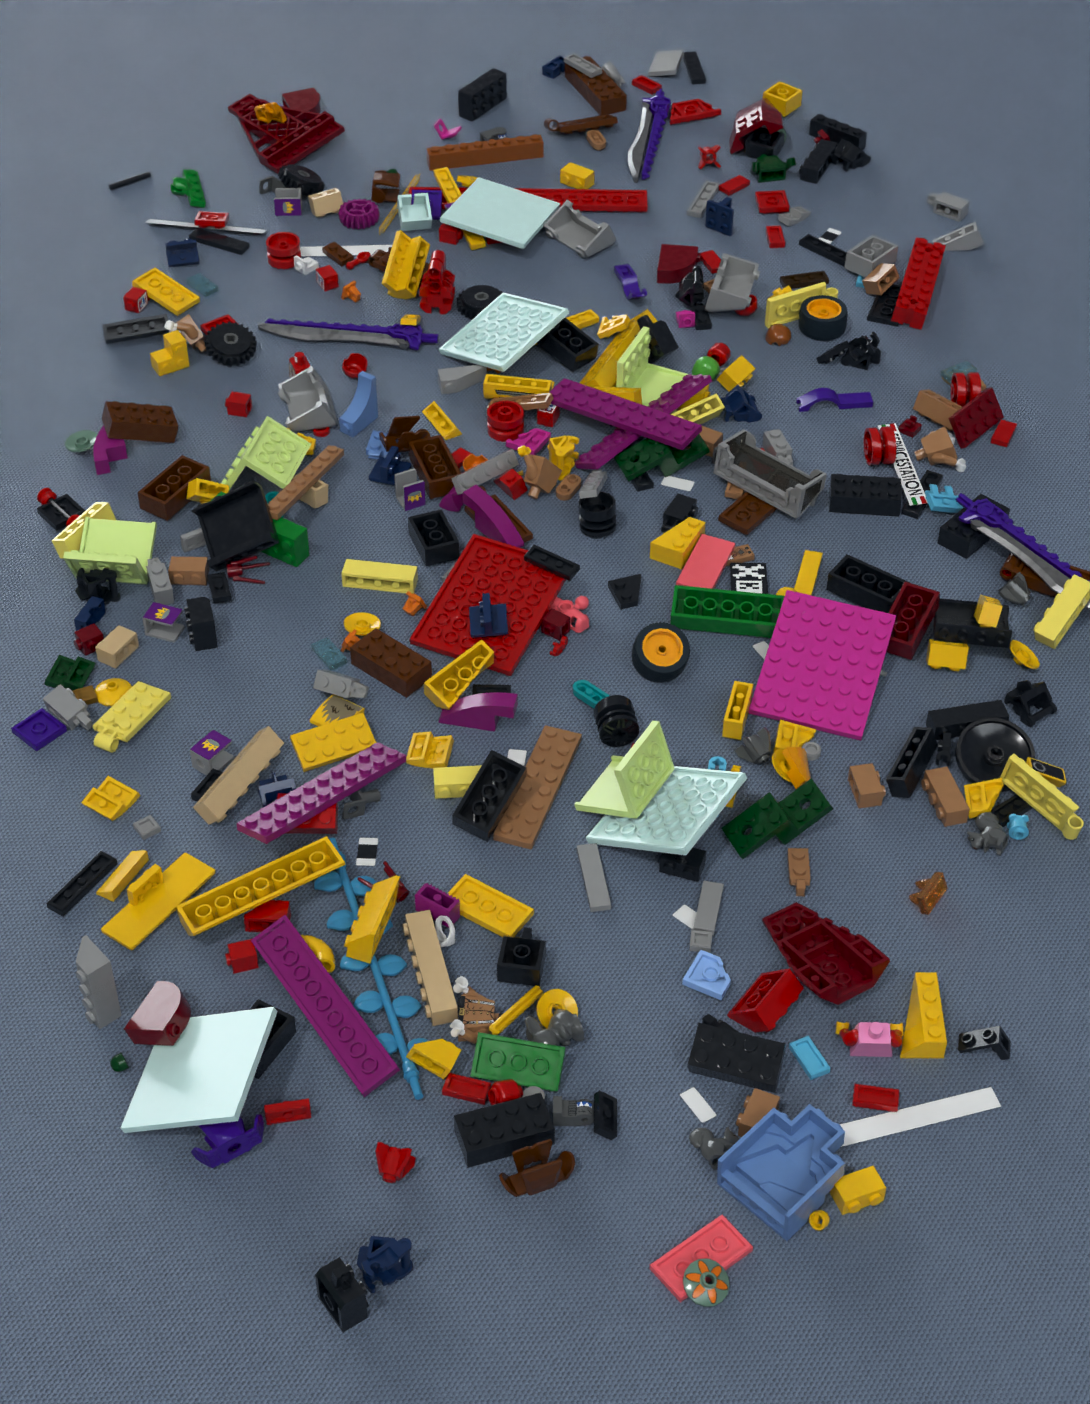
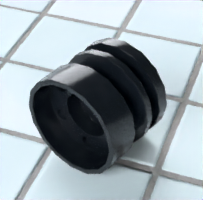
M600 492L597 497L579 499V527L582 533L590 537H604L615 531L616 500L612 495Z
M612 695L603 698L596 704L594 718L602 743L611 747H621L630 744L637 738L639 724L630 699L621 695Z

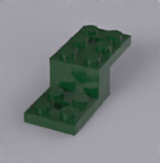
M700 434L683 450L646 438L614 458L629 482L657 465L663 475L668 477L708 454L710 450Z
M811 778L780 802L770 792L721 829L739 856L744 859L775 835L786 845L834 808ZM806 802H810V806L807 809H802ZM748 828H752V832L749 835H744Z

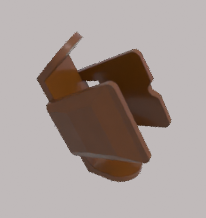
M385 170L375 171L371 201L376 203H382L384 200L397 202L399 189L377 188L376 185L399 187L401 174L388 173Z
M420 416L395 417L387 436L385 437L382 432L379 433V439L386 452H389L391 446L398 447L399 452H408L409 441L430 437V433L426 429H419L415 433L410 431L419 421Z
M551 1139L538 1142L533 1146H526L514 1151L512 1156L518 1173L508 1176L502 1172L499 1174V1178L505 1189L515 1197L526 1193L534 1195L554 1188L558 1182L568 1179L575 1167L574 1155L570 1151H563L557 1160L547 1163L553 1142ZM541 1160L540 1164L524 1169L525 1165H529L532 1162H538Z

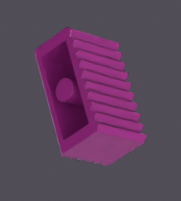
M425 883L415 894L416 911L430 910L432 919L435 921L440 915L448 916L453 925L460 918V901L456 897H452V895L449 896V893L446 894L439 890V888L432 887V884ZM443 920L442 925L449 928L446 921Z

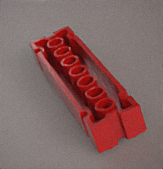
M916 237L891 321L902 325L907 323L910 324L909 327L922 330L946 245H942L939 242H934V244L927 243L928 240L925 238Z

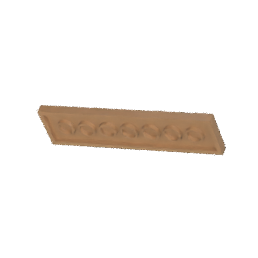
M544 726L525 766L527 767L526 778L493 834V840L532 850L582 740V734Z

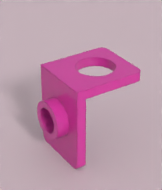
M441 118L434 124L441 140L455 137L462 128L458 126L447 130Z

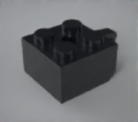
M762 127L754 130L746 141V156L758 158L763 154L777 156L784 145V133L776 131L770 134L768 129Z
M644 315L637 320L640 330L643 326L650 328L649 335H651V340L649 343L650 355L648 363L653 364L679 348L666 322L660 320L653 323L648 315Z
M209 598L186 599L187 607L184 608L186 619L189 618L186 621L187 631L192 632L189 633L190 644H194L195 651L218 648L215 622Z
M525 927L521 937L504 935L497 963V981L540 986L546 957V940L532 939V928Z
M339 1257L320 1268L315 1274L319 1300L344 1333L368 1318L367 1307L369 1305L366 1300V1287L361 1281L357 1282L351 1266L348 1263L344 1264Z

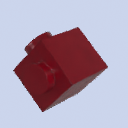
M553 608L542 619L541 632L559 641L562 635L565 636L570 631V617Z
M95 623L74 632L76 639L74 640V645L85 656L95 652L97 644L104 639L103 633Z

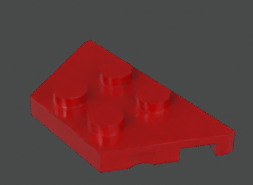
M701 99L672 103L670 125L721 115V109H713L711 104Z

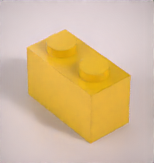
M571 162L560 170V183L576 189H589L594 185L595 171Z
M741 355L723 371L717 381L730 392L736 385L742 387L744 381L747 383L753 377L752 372L756 368Z
M929 639L926 656L927 665L934 669L949 667V670L952 671L966 669L969 647L963 643Z
M870 1166L842 1176L834 1184L830 1194L841 1214L844 1215L856 1213L861 1208L869 1205L875 1206L884 1201L886 1186L875 1167Z

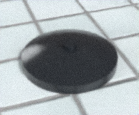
M994 717L982 718L969 724L962 731L955 748L957 765L964 777L971 783L1000 778L1009 757L1013 754L1025 762L1027 757L1035 759L1034 746L1029 736L1018 725L1008 720ZM1004 784L1001 792L1009 791L1011 789Z

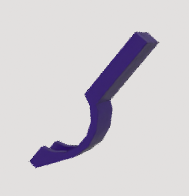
M629 264L614 266V272L622 283L625 297L628 300L647 296L645 288L640 292L637 275Z
M818 388L796 398V403H801L799 412L808 411L815 403L826 400L837 404L839 409L873 407V399L870 392L837 394L830 388Z

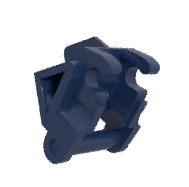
M736 385L724 398H721L725 406L723 410H725L724 419L726 422L729 421V417L734 415V420L737 422L746 421L750 423L762 419V414L758 411L755 404V397L749 395L739 385Z
M271 772L272 778L259 781V786L256 787L262 802V808L277 799L278 793H289L295 790L294 778L287 779L286 775L276 777L275 772Z
M371 1236L369 1246L360 1247L357 1266L362 1271L363 1282L370 1293L376 1292V1287L373 1284L374 1281L378 1280L383 1286L387 1284L389 1286L396 1280H402L413 1270V1262L410 1260L412 1243L408 1238H402L397 1241L395 1238Z

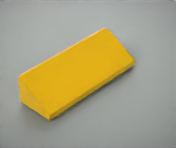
M435 401L422 411L445 440L462 435L461 431Z
M146 850L131 851L98 889L96 895L114 902L149 861L148 852Z

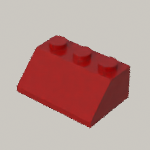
M278 793L277 799L288 793ZM338 802L285 834H337Z
M790 968L761 973L727 1016L755 1033L769 1032L775 1028V1023L779 1018L787 1013L788 1007L798 1000V995L804 988Z

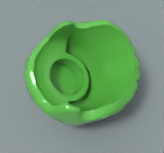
M709 356L698 358L692 369L693 375H710L712 380H715L720 372L719 363Z

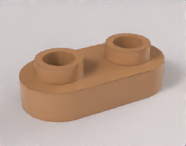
M587 131L586 139L595 150H602L606 147V139L600 131Z
M575 474L567 475L557 486L556 497L563 501L570 500L580 489L581 478Z

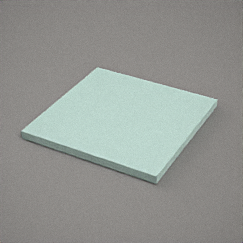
M478 177L440 217V222L524 249L542 229L543 225L560 208V203Z
M502 293L440 347L439 352L442 355L505 372L569 314L568 308Z
M674 766V771L637 819L604 815L588 834L586 840L589 844L597 843V845L687 855L746 781L747 776L743 772Z
M274 1007L190 1017L186 1028L173 1046H153L120 1129L124 1133L238 1121L278 1011Z

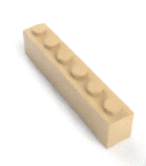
M269 726L259 730L193 806L208 825L214 822L219 823L227 816V810L232 809L238 803V797L243 796L249 790V784L254 783L260 777L258 774L270 765V759L275 758L281 752L280 748L284 742Z
M426 910L405 914L406 923L402 924L404 936L409 937L407 939V947L409 952H413L411 956L412 966L418 970V972H415L417 984L422 985L420 989L421 999L426 1001L427 1004L424 1005L426 1018H431L432 1026L451 1023L458 1019V1007L431 912Z

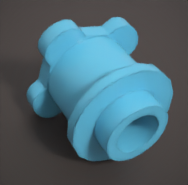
M1009 815L1007 828L1011 838L1021 840L1028 836L1029 829L1026 823L1029 821V817L1027 815Z

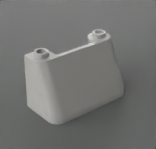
M566 200L543 225L546 230L545 234L550 239L554 238L574 250L581 258H588L613 245L616 241V237L609 224L603 222L598 225L583 216L580 210H574L572 207L573 203L569 200Z
M723 253L705 311L743 310L746 306L749 307L752 299L749 297L754 279L758 280L760 271H758L759 264Z
M313 366L278 385L280 391L278 395L282 401L285 400L287 402L290 416L286 418L285 424L293 432L330 428L338 424L330 391Z

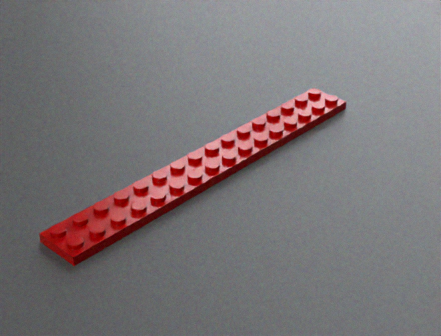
M409 187V194L412 195V190L441 189L440 187ZM458 187L461 194L468 189L466 187ZM514 188L558 202L560 207L566 200H569L573 203V209H578L580 212H647V190ZM442 193V209L446 210L445 205L448 203Z

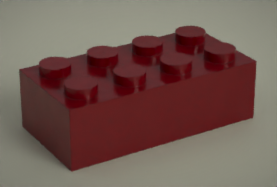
M904 582L888 612L889 614L896 615L887 648L888 653L912 660L939 608L940 592Z

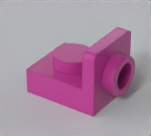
M687 310L676 312L678 327H695V312Z

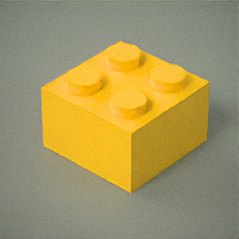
M779 81L763 92V98L766 97L782 116L786 117L801 106L803 90Z

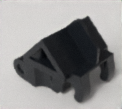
M841 139L834 150L831 163L836 165L837 160L840 162L844 161L843 170L847 172L849 167L852 169L864 167L871 161V157L849 141Z
M700 266L693 267L692 272H689L679 282V291L675 294L676 298L690 307L703 306V304H697V302H702L704 299V280Z
M875 332L871 333L870 337L873 340L868 339L867 336H861L850 341V346L845 356L842 357L841 364L844 366L851 365L852 367L868 370L871 363L879 364L881 351L878 348L880 340Z
M84 568L78 570L76 576L78 587L75 592L81 601L86 600L88 602L94 596L104 599V605H107L110 602H118L121 599L116 584V571L104 568L103 570L94 569L90 570L89 573H85ZM108 580L110 590H108V587L101 586V583Z
M1029 680L1017 682V687L1008 692L1004 699L1005 704L1011 703L1013 705L1014 713L1019 715L1020 721L1028 727L1034 726L1035 722L1046 715L1057 712V707L1052 702V697L1045 682L1031 684ZM1034 705L1038 709L1043 708L1030 715V706Z

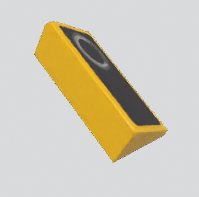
M1027 757L1026 764L1039 772L1048 782L1059 788L1066 784L1064 769Z

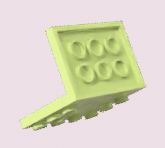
M643 326L617 362L616 387L641 388L642 405L648 407L651 401L657 400L663 392L669 391L672 385L682 381L683 377L688 374L648 363L651 335H649L650 328Z
M267 416L261 426H256L251 434L253 438L249 436L245 442L246 448L242 447L239 451L238 456L240 458H235L231 465L234 468H230L225 475L227 480L225 478L222 480L221 484L229 485V490L245 466L284 489L291 482L310 448L311 443Z
M85 517L79 551H64L63 559L75 578L80 568H84L85 573H89L90 570L94 569L103 570L106 568L116 571V582L147 584V559H152L157 523Z
M652 721L624 757L614 755L611 757V763L580 802H575L574 805L577 811L634 819L639 817L675 769L660 721Z

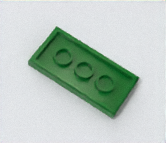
M478 1032L470 1077L491 1081L513 1079L520 1086H536L542 1090L558 1092L566 1047Z

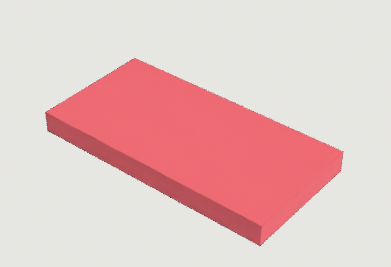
M701 534L676 581V585L714 589L727 561L735 549V543Z
M720 1215L651 1263L650 1270L681 1303L688 1298L683 1286V1276L685 1270L692 1262L698 1259H711L719 1263L726 1271L751 1253L753 1246L723 1215ZM705 1277V1281L709 1283L711 1278Z

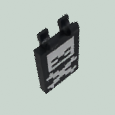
M730 563L731 591L768 594L766 563Z

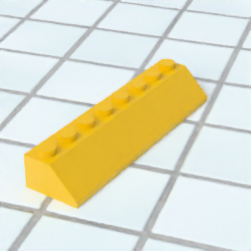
M648 309L630 319L625 331L617 333L579 382L580 384L592 388L595 386H616L617 362L634 340V336L640 332L637 320L644 315H648L653 323L657 322Z
M325 836L177 905L178 916L187 934L195 936L346 864L329 838Z

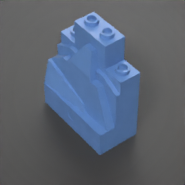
M810 1104L792 1121L785 1113L773 1108L718 1159L717 1184L783 1239L788 1241L809 1220L810 1214L819 1209L825 1201V1195L844 1175L845 1163L840 1156L834 1153L844 1144L845 1131L841 1125L828 1119L823 1111L814 1108Z

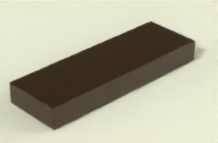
M825 271L780 276V283L783 288L788 285L791 289L802 288L821 282L829 284V278Z

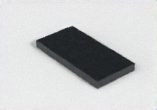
M892 284L882 295H876L867 316V321L898 327V322L891 321L901 288L900 285Z

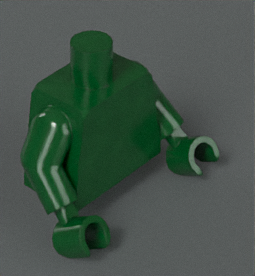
M763 154L756 159V162H752L750 173L757 175L758 183L785 180L786 171L792 166H796V160L793 157L786 159L787 162H783L776 155L767 156Z

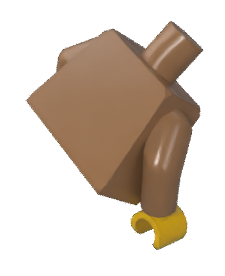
M525 445L518 447V454L521 457L524 456L527 466L524 482L531 487L528 496L538 499L540 492L549 494L553 487L556 486V481L562 470L545 457L530 454L531 449Z

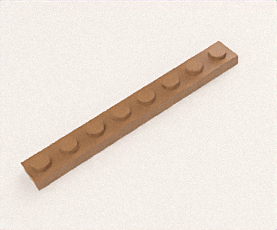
M328 445L268 503L272 519L279 520L344 456V449Z

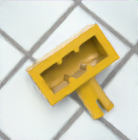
M196 478L188 482L187 499L201 504L208 503L220 492L227 494L229 492V485Z

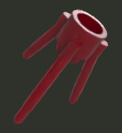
M258 556L233 561L231 564H227L228 578H233V581L265 584V581L240 577V575H243V569L268 566L270 562L242 565L257 559Z
M384 861V871L388 877L396 876L389 864ZM358 877L357 880L372 889L373 884ZM399 881L397 903L402 902L410 893L401 881Z

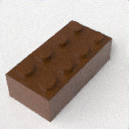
M105 401L102 421L108 438L175 442L179 426L172 407Z
M442 435L409 441V459L416 469L419 479L425 482V491L429 499L448 494L454 486L451 478L461 474Z
M181 455L138 491L140 509L168 521L191 501L187 499L188 482L196 478L211 481L209 467Z
M377 628L350 647L352 665L406 698L432 677L430 660Z

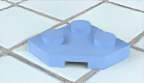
M703 950L699 951L682 981V985L719 1000L723 999L731 983L728 973L726 974L723 968L721 958Z

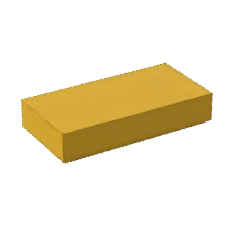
M405 314L401 318L400 325H417L420 322L421 316Z

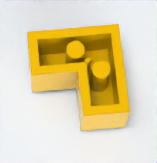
M178 330L164 334L165 348L150 353L151 366L159 376L190 367L186 339Z

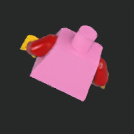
M836 1021L835 1034H839L844 1044L850 1046V1056L892 1057V1046L899 1047L902 1044V1036L904 1035L903 1023L860 1022L853 1030L849 1031V1022L842 1023Z

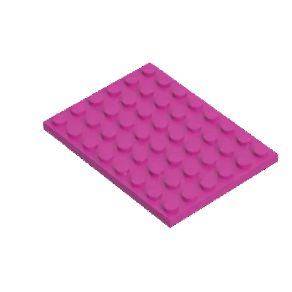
M786 590L749 707V714L778 721L784 720L861 741L896 615Z

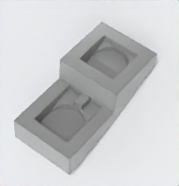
M802 206L791 207L789 213L779 214L778 220L787 226H792L805 220L811 215V212Z

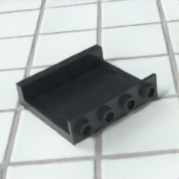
M255 481L246 482L244 486L231 489L227 494L214 497L212 501L202 503L192 510L194 514L198 515L211 558L207 560L208 565L215 571L226 568L227 564H231L233 561L248 558L280 543L262 486Z
M940 598L939 608L933 617V640L1010 648L1012 630H1009L1008 626L1009 605L1002 604L1003 607L996 628L980 627V624H978L974 617L978 602Z

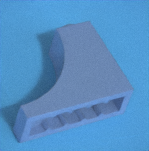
M364 371L358 374V385L350 406L339 418L340 432L351 437L356 436L378 418L376 377Z

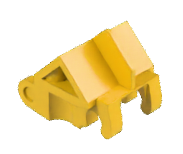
M565 435L549 438V445H547L549 461L562 470L558 480H563L570 474L571 469L575 466L574 458H579V453L574 451L575 444H579V438Z

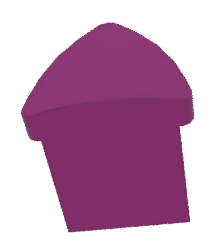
M453 486L450 492L443 497L439 506L448 511L459 512L464 504L463 494L457 495Z

